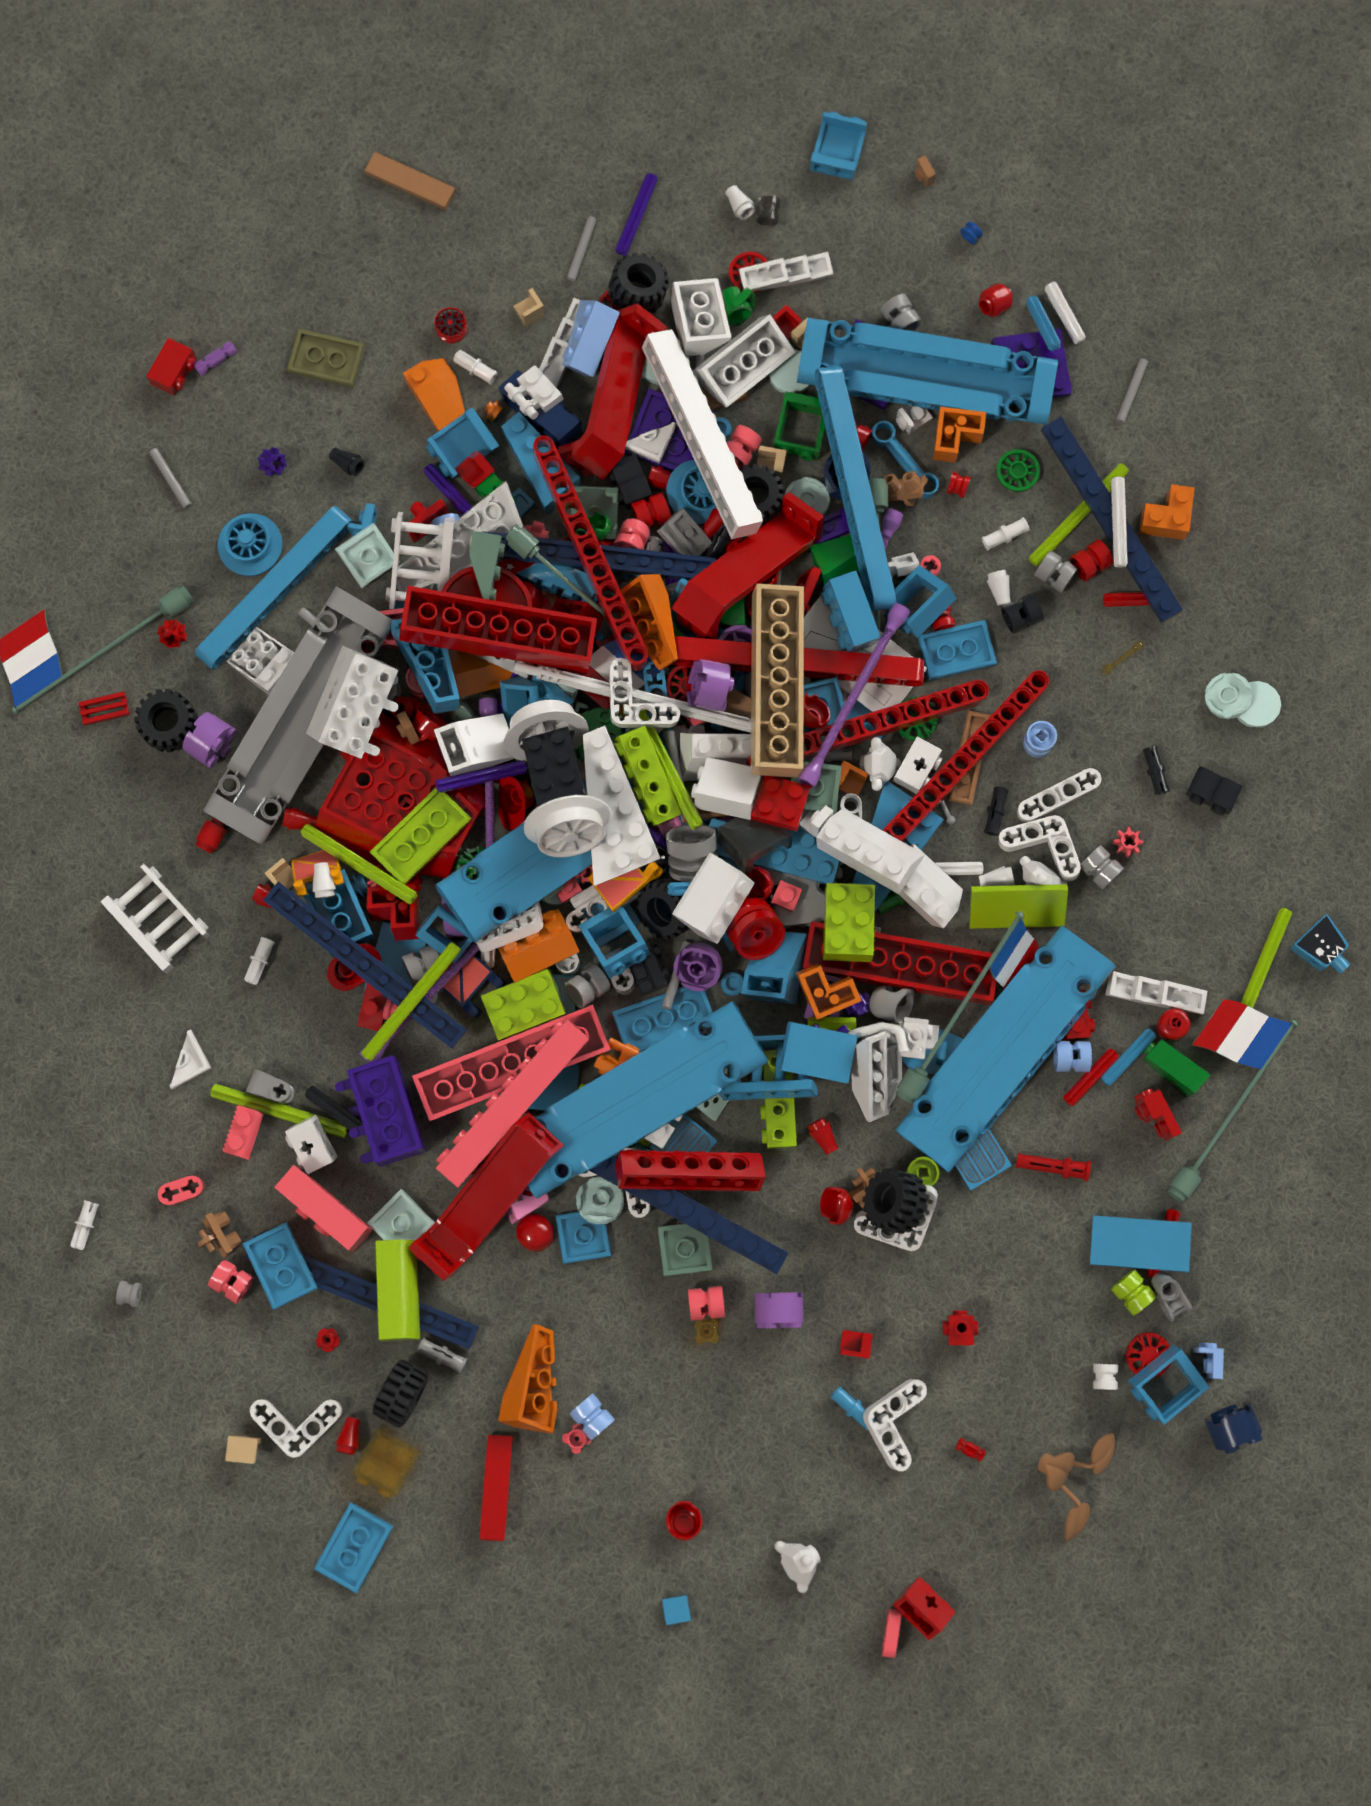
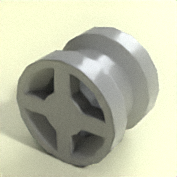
M121 1281L117 1289V1305L127 1303L131 1307H138L142 1293V1284L135 1283L131 1285L127 1281Z

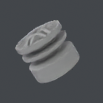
M689 824L675 827L666 834L667 853L670 854L668 859L670 876L675 880L692 882L709 853L718 857V853L715 851L717 849L716 830L711 826L702 824L700 828L692 830Z

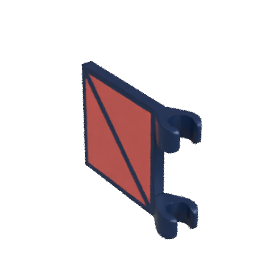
M475 954L473 957L471 956V959L465 963V966L459 972H456V975L454 974V977L452 976V979L442 989L471 1017L478 1018L482 1014V1010L470 1000L487 980L496 988L504 987L507 982Z

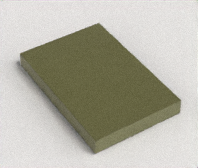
M298 328L287 373L354 388L365 344Z

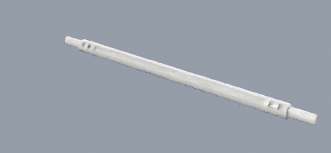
M517 661L515 663L514 671L537 676L536 679L610 697L609 682L542 665L536 667ZM618 687L614 690V694L618 698H625L628 695L627 690L623 687ZM632 688V703H671L679 708L680 715L751 733V718L724 711L690 706L688 702Z

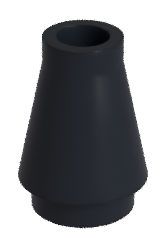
M336 447L329 454V459L349 476H357L363 470L364 460L358 454L340 450Z

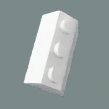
M718 278L673 282L670 302L684 355H703L731 340Z
M680 733V766L683 781H699L697 780L700 766L705 765L707 757L747 766L746 762L751 754V734Z
M915 844L911 845L912 848L923 853ZM925 854L898 895L932 926L944 928L959 909L963 889Z
M709 853L672 914L697 935L718 944L755 883L737 868Z

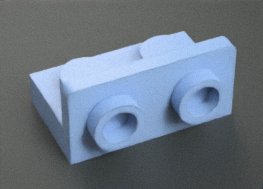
M1198 1343V1347L1192 1348V1353H1207V1358L1202 1360V1373H1206V1378L1223 1379L1224 1349L1217 1348V1343Z

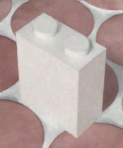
M707 757L705 765L700 766L697 780L699 782L698 784L694 783L691 797L695 798V807L701 810L751 820V813L762 782V775H751V766Z

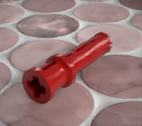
M1018 1153L1016 1168L1061 1174V1177L1064 1179L1072 1177L1088 1182L1091 1161H1073L1069 1157L1059 1160Z

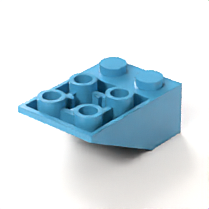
M785 932L784 941L780 948L772 955L760 960H750L745 970L741 994L752 1000L796 1005L799 989V980L796 972L801 971L803 967L808 934Z

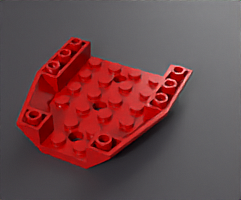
M380 713L378 718L380 726L374 728L368 742L377 746L380 749V753L374 756L364 752L362 759L353 755L349 756L320 808L315 828L374 866L380 864L382 868H385L370 851L436 788V780L451 776L437 741H431L426 738L424 741H418L411 745L407 737H401L396 727L400 722ZM362 774L370 776V782L366 786L358 784V778ZM481 784L445 792L472 820L417 874L446 878L451 875L459 859L457 855L478 816L482 817L485 812L486 792ZM405 795L412 798L411 805L406 808L399 805L400 798Z

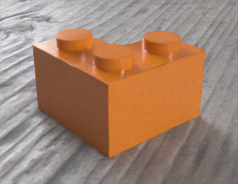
M940 407L933 460L956 463L960 441L981 444L984 435L986 412Z
M1171 484L1167 492L1165 506L1145 503L1141 511L1139 534L1185 540L1190 530L1195 487Z
M818 963L796 972L812 1014L817 1020L862 1001L853 979L849 976L828 984L822 967Z

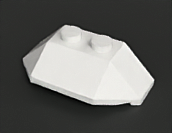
M886 1031L865 1038L856 1045L851 1067L852 1091L868 1122L889 1114L891 1110L890 1105L897 1096V1086L902 1080V1057H900L901 1053H899L896 1037Z

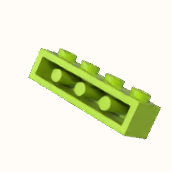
M642 726L614 738L615 743L613 746L618 757H621L624 762L623 770L627 779L632 781L634 786L632 791L636 800L640 801L643 810H641L645 822L649 823L650 827L681 815L682 813L646 727Z
M777 1050L763 1051L768 1060V1063L762 1066L763 1081H773L776 1073ZM785 1071V1079L787 1081L793 1080V1073ZM794 1098L764 1099L765 1105H760L761 1120L766 1119V1129H761L762 1144H767V1149L796 1148Z

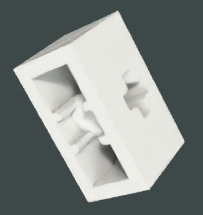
M917 736L894 776L893 782L917 794L931 779L928 777L931 770L937 771L943 758L939 756L942 750ZM919 763L924 764L920 771L915 770L916 765Z
M316 1114L285 1131L287 1144L290 1148H294L297 1154L298 1165L302 1170L305 1169L307 1174L332 1163L338 1157ZM306 1143H307V1144L312 1143V1144H313V1147H308V1148H307Z

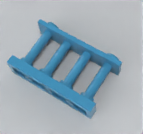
M785 1035L754 1036L762 1051L763 1049L777 1048L775 1079L764 1082L762 1080L761 1066L752 1072V1080L749 1082H734L719 1093L724 1101L818 1097V1087L812 1079L808 1078L809 1076L799 1074L796 1080L787 1081L785 1079V1071L779 1070ZM732 1064L729 1065V1078L731 1079L737 1074V1069Z

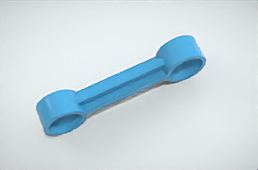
M880 421L876 423L872 430V441L879 447H886L906 472L915 471L918 476H926L927 479L934 483L935 489L932 492H923V497L921 498L929 499L935 496L939 487L937 477L932 473H924L895 438V428L890 422ZM879 428H887L891 431L892 436L888 440H880L876 437L875 431Z

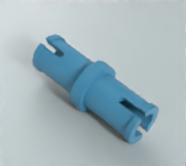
M839 1386L830 1398L846 1411L845 1414L848 1417L852 1416L865 1430H868L863 1420V1414L866 1409L861 1405L862 1402L859 1399L855 1400ZM876 1417L872 1419V1421L876 1422L877 1420Z

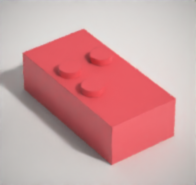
M295 1165L289 1169L274 1187L298 1207L295 1211L302 1218L307 1220L310 1217L316 1222L313 1226L324 1236L329 1237L331 1235L349 1251L355 1252L373 1231L369 1225L304 1170Z

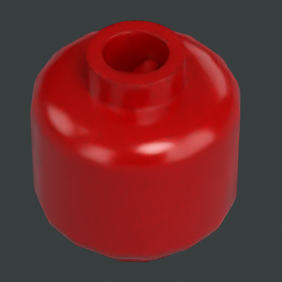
M995 283L980 293L978 302L981 312L990 317H998L1008 311L1013 304L1012 291L1001 283Z
M1168 1009L1158 1018L1157 1031L1165 1040L1177 1041L1188 1033L1190 1029L1189 1017L1180 1009Z

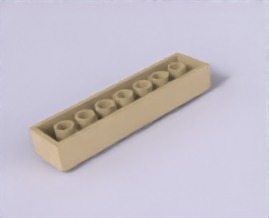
M756 584L752 593L751 775L799 777L803 770V586Z

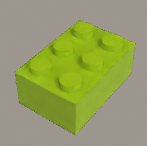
M826 884L823 960L872 961L874 956L875 885Z
M549 969L481 995L498 1041L568 1015L552 971Z

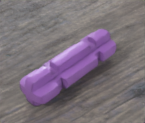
M228 341L222 345V349L217 348L205 356V360L196 362L194 366L200 375H204L209 371L210 367L213 369L225 361L227 356L231 357L237 350L233 343Z

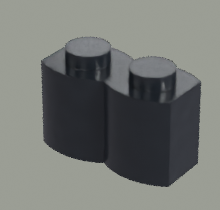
M636 454L620 459L608 473L611 484H617L619 489L618 501L620 505L625 504L627 510L631 509V503L642 499L646 502L649 501L652 493Z
M1199 766L1185 795L1189 796V801L1197 805L1206 804L1211 807L1210 810L1223 816L1224 814L1229 815L1243 786Z

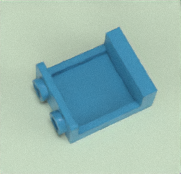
M823 112L816 146L810 161V171L854 180L867 122L858 117L849 118L841 116L836 112Z
M471 407L463 415L433 436H430L426 440L428 445L425 448L432 458L435 456L441 463L439 468L446 477L450 475L454 479L459 475L455 468L474 451L480 452L485 457L499 445Z

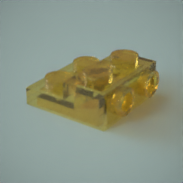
M377 1428L352 1474L357 1476L355 1481L366 1487L370 1483L377 1486V1492L387 1498H390L391 1495L398 1496L421 1451Z

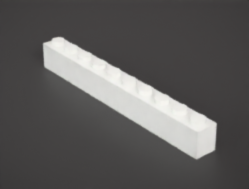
M672 329L648 334L642 349L731 539L756 534L763 522L762 514L753 501V495L744 482V476L735 463L734 454L726 444L725 436L717 425L716 417L708 406L707 398L699 387L698 379L690 368L689 360L681 349L679 339L676 338Z

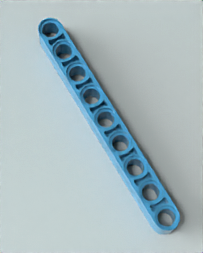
M337 506L329 509L197 647L195 655L210 669L215 670L220 666L219 663L222 664L252 632L251 629L254 630L267 617V612L270 613L284 599L283 596L286 597L300 582L299 579L302 580L315 566L314 563L317 564L332 549L331 547H334L347 533L348 523H354V521Z

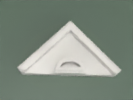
M672 422L665 427L641 434L639 437L627 441L625 449L660 464L677 423Z
M191 1029L187 1031V1036L176 1064V1070L170 1084L172 1090L212 1069Z

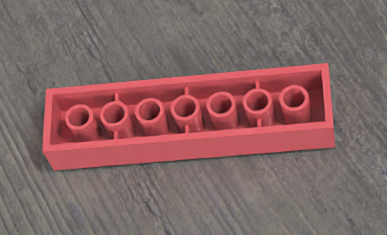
M590 1005L413 1075L412 1078L429 1121L490 1098L495 1093H502L505 1090L502 1087L503 1083L511 1074L516 1077L521 1072L518 1068L527 1056L532 1059L536 1055L535 1047L543 1038L546 1040L551 1038L553 1035L551 1029L560 1019L563 1022L567 1019L570 1020L589 1037V1040L564 1068L609 1051L610 1047L594 1006Z
M560 1019L551 1029L553 1033L549 1040L543 1038L535 1047L536 1055L532 1059L527 1056L518 1068L521 1072L516 1077L511 1074L502 1085L505 1090L500 1095L495 1093L485 1104L488 1109L484 1113L479 1111L469 1122L472 1127L467 1132L463 1129L452 1141L455 1144L452 1150L446 1148L436 1159L439 1163L436 1169L456 1187L462 1184L510 1127L589 1040V1037L570 1020L567 1019L563 1022Z

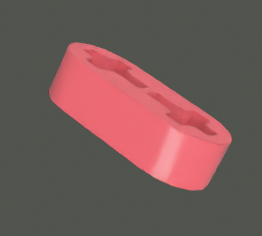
M187 1176L166 1183L160 1187L158 1199L161 1203L171 1206L197 1198L204 1191V1183L202 1179L196 1176ZM191 1180L199 1184V1187L195 1188V1193L190 1190L183 1191V1188L190 1186L189 1181ZM168 1188L171 1191L179 1190L178 1194L172 1196V1201L164 1198Z
M889 1608L887 1612L882 1646L883 1657L895 1658L901 1622V1613L897 1609Z

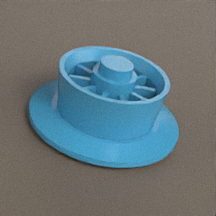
M695 460L686 461L674 469L666 487L667 499L671 509L676 513L680 508H684L696 524H705L711 511L717 507Z
M252 513L239 515L230 520L222 529L218 539V553L222 562L229 570L243 576H256L270 570L280 558L283 546L282 536L277 526L267 517Z

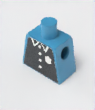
M1327 914L1320 918L1290 947L1293 952L1319 971L1331 965L1341 974L1350 965L1341 955L1349 947V944Z

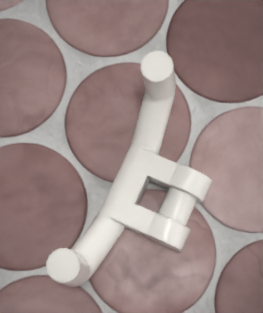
M880 1022L856 1028L847 1033L858 1036L857 1038L864 1040L886 1031L896 1035L899 1053L909 1051L904 1030L895 1024Z

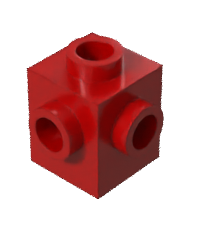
M955 1310L953 1315H948L947 1320H943L942 1332L943 1335H947V1345H974V1336H978V1321H974V1316L968 1315L967 1311ZM959 1323L962 1324L964 1328L961 1333L957 1330V1325Z

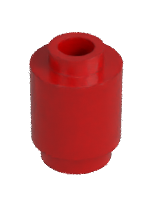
M407 696L397 697L393 700V702L398 704L397 711H391L396 719H398L396 715L403 711L406 712L409 720L414 719L417 713V703L419 702L417 698Z
M212 818L211 821L206 819L196 837L197 842L195 846L212 854L214 849L217 850L227 832L224 829L225 824L215 818Z

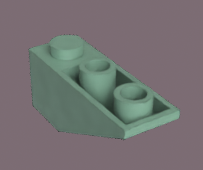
M473 531L469 550L472 568L482 599L495 601L497 589H493L495 580L499 581L501 567L498 566L499 557H504L506 544L502 543V536Z

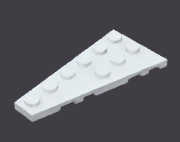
M507 481L454 522L449 578L460 570L472 566L469 550L473 531L508 534L515 525H518L520 528L524 527ZM436 536L424 547L435 549L442 547L443 538ZM411 556L398 568L435 572V570H440L441 561H436V558ZM397 578L398 591L407 592L408 586L422 588L434 583V581Z
M605 726L583 734L587 796L601 799L608 805L610 810V819L604 827V837L596 847L591 849L594 886L661 859Z

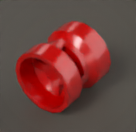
M951 605L931 624L934 632L952 628L956 625L954 618L950 614L952 610Z

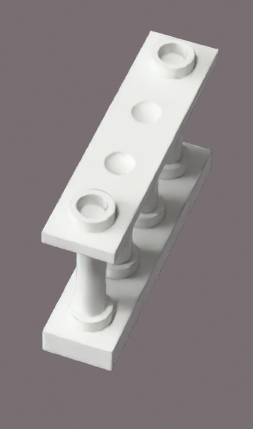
M398 512L397 519L392 518L391 532L395 533L391 588L387 587L385 599L386 602H390L389 609H394L396 600L405 601L406 592L396 591L398 577L434 581V584H439L438 591H442L450 576L455 518L445 517L444 524L440 523L439 525L402 522L403 512ZM401 531L438 535L439 538H443L442 547L435 549L400 545ZM399 554L436 558V561H441L440 570L433 572L398 568Z
M143 864L140 867L146 875L119 899L113 900L107 895L101 903L160 969L168 974L174 969L170 964L173 960L172 957L199 933L206 939L210 937L206 932L209 927L200 917L197 920L193 918L159 880L162 875L153 866L149 869ZM154 882L162 892L135 916L131 915L128 917L124 913L125 906L148 885ZM167 899H170L178 909L151 933L147 932L144 935L139 929L142 926L141 922ZM185 916L193 926L169 948L163 949L160 952L154 946L157 943L156 940Z

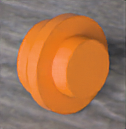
M496 400L495 403L492 401L488 403L483 411L486 414L485 420L494 421L503 406L498 404L500 401Z

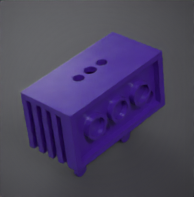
M393 1055L347 1070L349 1079L336 1083L335 1089L339 1092L351 1088L353 1090L357 1106L349 1108L347 1111L355 1117L360 1115L363 1125L352 1128L349 1131V1135L352 1138L366 1135L371 1152L361 1155V1162L366 1164L374 1161L375 1164L382 1167L427 1152L399 1060Z

